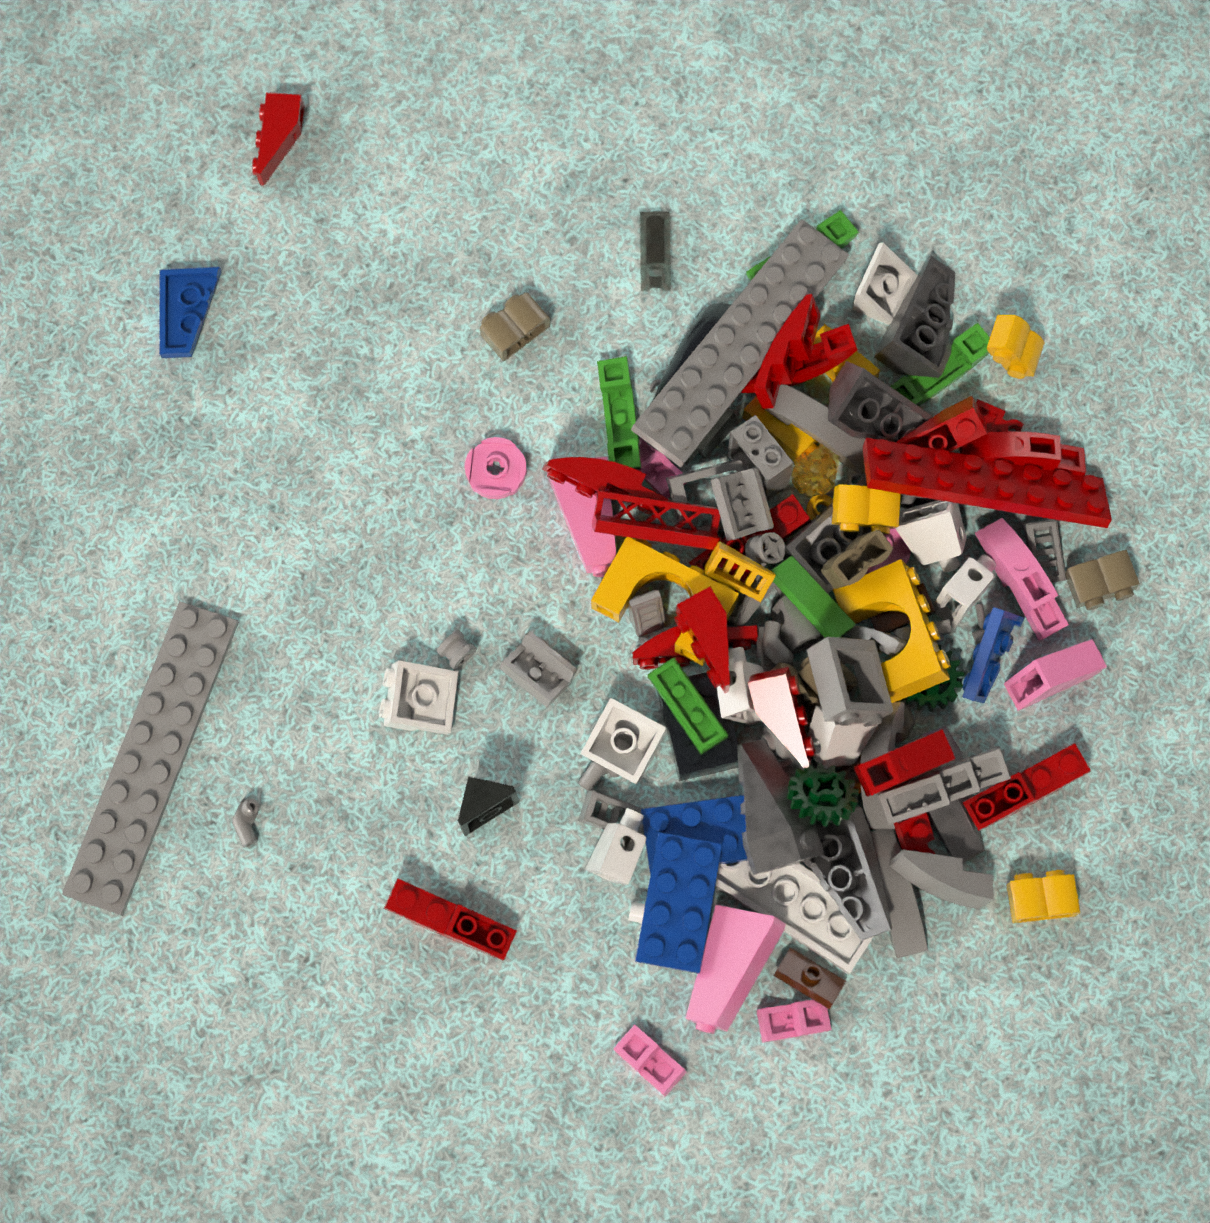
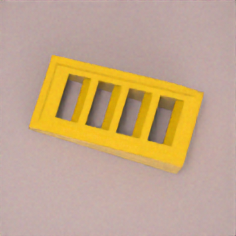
M720 541L717 543L704 567L706 576L722 584L729 585L733 589L759 602L762 601L776 577V574ZM722 557H724L727 560L722 569H720L717 566L721 561ZM736 563L739 566L732 576L728 573L733 564ZM745 570H750L745 582L740 581ZM758 574L762 578L756 589H754L751 585Z

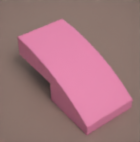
M639 438L641 469H638V471L646 474L644 480L656 493L669 498L670 493L666 478L682 474L683 472L669 461L665 455L649 446L642 438Z
M815 1000L800 1001L788 1005L756 1010L762 1043L831 1031L828 1009Z
M636 1025L613 1048L623 1060L665 1097L687 1073L681 1065L664 1052L657 1043Z

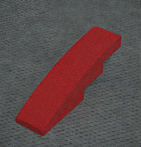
M806 294L788 316L761 364L753 389L762 409L775 407L780 385L792 384L797 362L810 360L821 316L813 294Z

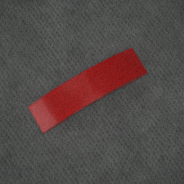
M849 323L820 334L822 342L813 345L810 360L797 362L792 384H787V386L808 381L833 369L858 350ZM759 370L741 393H755L753 388Z

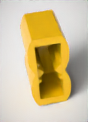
M997 315L987 345V351L993 356L995 362L1002 364L1009 376L1024 379L1025 376L1034 377L1044 347V340L1037 333L1030 330L1029 324L1017 315Z
M839 484L834 487L832 524L840 525V531L858 532L859 527L871 528V532L880 530L883 534H890V529L899 527V493L870 489L867 486Z
M1052 870L1046 872V877L1033 878V873L1014 875V880L1006 885L1012 923L1077 916L1080 913L1074 874L1065 875V870Z

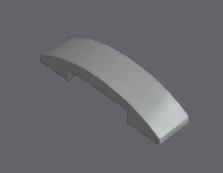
M780 385L775 407L764 410L786 425L793 424L837 454V460L863 476L865 474L863 456L865 439L852 437L830 423L826 406L790 386Z
M904 702L892 703L893 712L882 718V722L878 725L862 751L861 764L895 750L896 734H903ZM861 785L863 808L869 829H895L894 823L889 825L878 793L866 797Z
M893 829L872 831L870 833L892 924V930L889 931L896 958L928 951L912 884L890 867V859L901 852Z

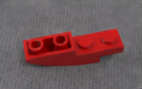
M1020 431L990 432L959 447L960 454L976 455L985 460H1005L1010 464L1020 466L1035 465L1040 469L1050 471L1064 470L1069 474L1079 476L1086 474L1084 448L1061 444L1060 435Z
M564 457L548 460L542 467V470L548 472L547 477L560 484H564L566 481L576 486L575 491L587 498L596 497L598 489L605 490L607 488L612 492L669 500L641 485L646 476L645 473L613 461L588 457ZM646 504L636 506L638 510L646 514H653V511ZM653 506L656 511L663 508L659 506Z
M794 494L770 509L773 528L729 541L725 537L720 542L746 556L745 547L750 538L773 532L778 534L785 543L787 542L786 538L810 523L811 519ZM707 549L692 559L689 564L705 571V564L713 550ZM722 557V559H721V561L719 562L718 566H719V565L721 564V562L725 559L724 557Z
M757 625L727 627L728 646L733 648L743 647L744 650H749L751 645L756 644L758 640ZM675 626L656 635L632 652L633 665H639L640 669L650 670L658 668L659 663H666L674 657L681 667L689 666L692 660L675 652V643L681 634L679 627Z
M1074 743L1030 768L1010 776L1011 779L999 782L964 801L963 805L977 830L980 831L1061 790L1062 787L1085 776L1091 770Z
M399 878L396 879L383 908L410 920L411 923L503 961L517 932L515 929L462 905H456Z

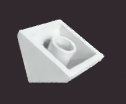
M879 243L856 292L852 310L890 325L918 275L884 243Z
M610 698L580 754L637 784L654 759L667 728Z

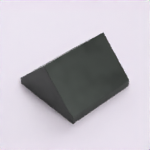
M468 776L458 817V823L465 836L469 835L518 804L519 800L516 790L511 785Z

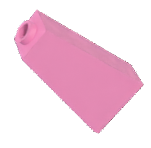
M606 456V457H595V458H598V459L607 460V456ZM548 478L586 573H593L594 577H604L616 556L615 535L594 532L591 526L596 497L587 498L575 491L576 486L566 481L564 484H560ZM604 498L601 515L613 517L611 499Z
M715 905L704 947L700 974H697L686 1019L696 1023V1030L714 1034L715 1029L728 1031L784 932L786 926L784 922L775 916Z

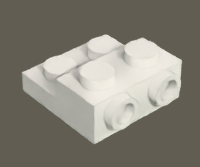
M400 660L393 663L391 668L386 669L383 678V686L388 687L387 699H382L379 708V717L384 718L383 726L409 731L418 729L446 735L451 733L458 671Z

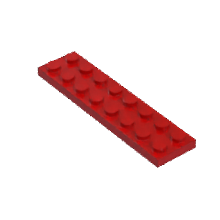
M866 437L863 444L867 488L1102 528H1108L1112 520L1104 481L1100 477L1073 475L1064 470H1044L1035 465H1014L1005 460H985L976 455L919 447L913 444L907 445L884 439L878 440Z

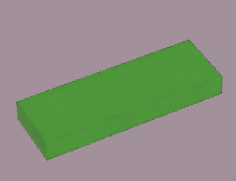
M790 556L771 570L776 574L773 580L774 584L824 638H841L856 625L793 556Z
M674 657L647 675L701 755L728 738V734Z

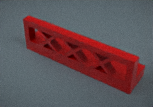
M599 489L597 491L591 525L594 532L714 550L721 539L717 535L720 521L717 507ZM604 498L617 500L623 508L613 517L601 515ZM622 501L632 503L626 507ZM639 504H646L654 514L644 521H638L634 519L629 511ZM653 506H659L663 508L656 511ZM671 508L678 509L684 517L683 520L674 526L666 525L660 517ZM683 510L692 511L693 513L687 516ZM627 513L630 519H625L621 517ZM701 513L711 514L710 531L697 530L691 520ZM658 518L661 524L651 522ZM688 523L691 528H684L683 526Z

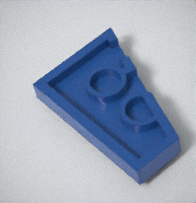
M220 267L160 270L159 354L161 358L192 357L222 272Z
M993 607L991 613H988L983 624L985 632L982 641L976 645L973 652L974 664L971 673L969 672L963 681V698L985 703L1000 671V663L997 661L1006 651L1009 652L1013 644L1010 634L1015 625L1021 627L1025 617Z

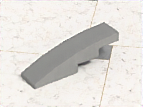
M996 747L878 793V797L887 822L890 825L950 805L951 801L980 792L982 788L1011 778L1001 749Z

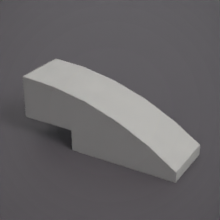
M902 850L890 859V867L920 889L940 899L975 909H980L994 900L992 875L963 871V858Z

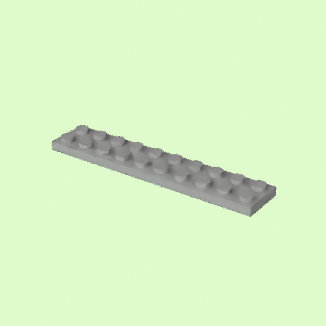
M801 219L634 423L631 430L681 468L758 372L774 338L788 316L806 294H813L814 299L817 298L847 260L849 254Z
M179 601L63 889V896L121 916L124 915L239 623L237 620Z

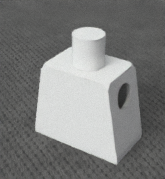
M937 500L900 511L899 527L895 529L920 564L926 565L938 561L944 572L954 571L960 566L957 556L963 553L966 533L958 503Z
M981 555L977 561L973 558H968L943 587L933 605L937 612L935 614L942 620L949 619L950 625L954 629L977 603L995 576L992 571L996 568V563L993 559L986 555ZM951 598L960 603L954 612L945 606Z
M743 647L729 649V692L724 694L721 687H717L721 717L749 725L760 722L762 720L755 713L748 681L752 674L762 673L764 669L760 665L747 662Z
M816 706L807 737H812L816 754L812 756L816 760L814 769L817 768L818 762L823 764L824 769H829L831 765L848 766L856 763L878 725L864 727L863 723H854L841 726L839 722H825L821 706Z
M626 808L620 824L608 823L585 870L612 883L628 885L647 838L637 832L644 816ZM621 839H623V845H622V847H621V845H620Z

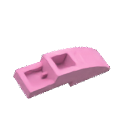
M1001 518L975 532L986 555L996 563L994 570L1004 587H1010L1039 641L1068 626L1069 624L1055 600V597L1059 596L1037 559L1012 527Z

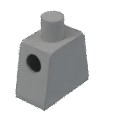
M775 586L781 598L771 610V617L773 621L781 624L779 634L781 641L793 655L825 639L786 595Z

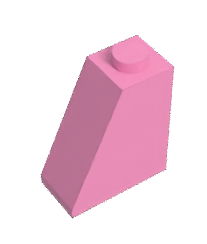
M1093 639L1034 660L1007 680L1004 685L1019 711L1092 678L1107 666Z

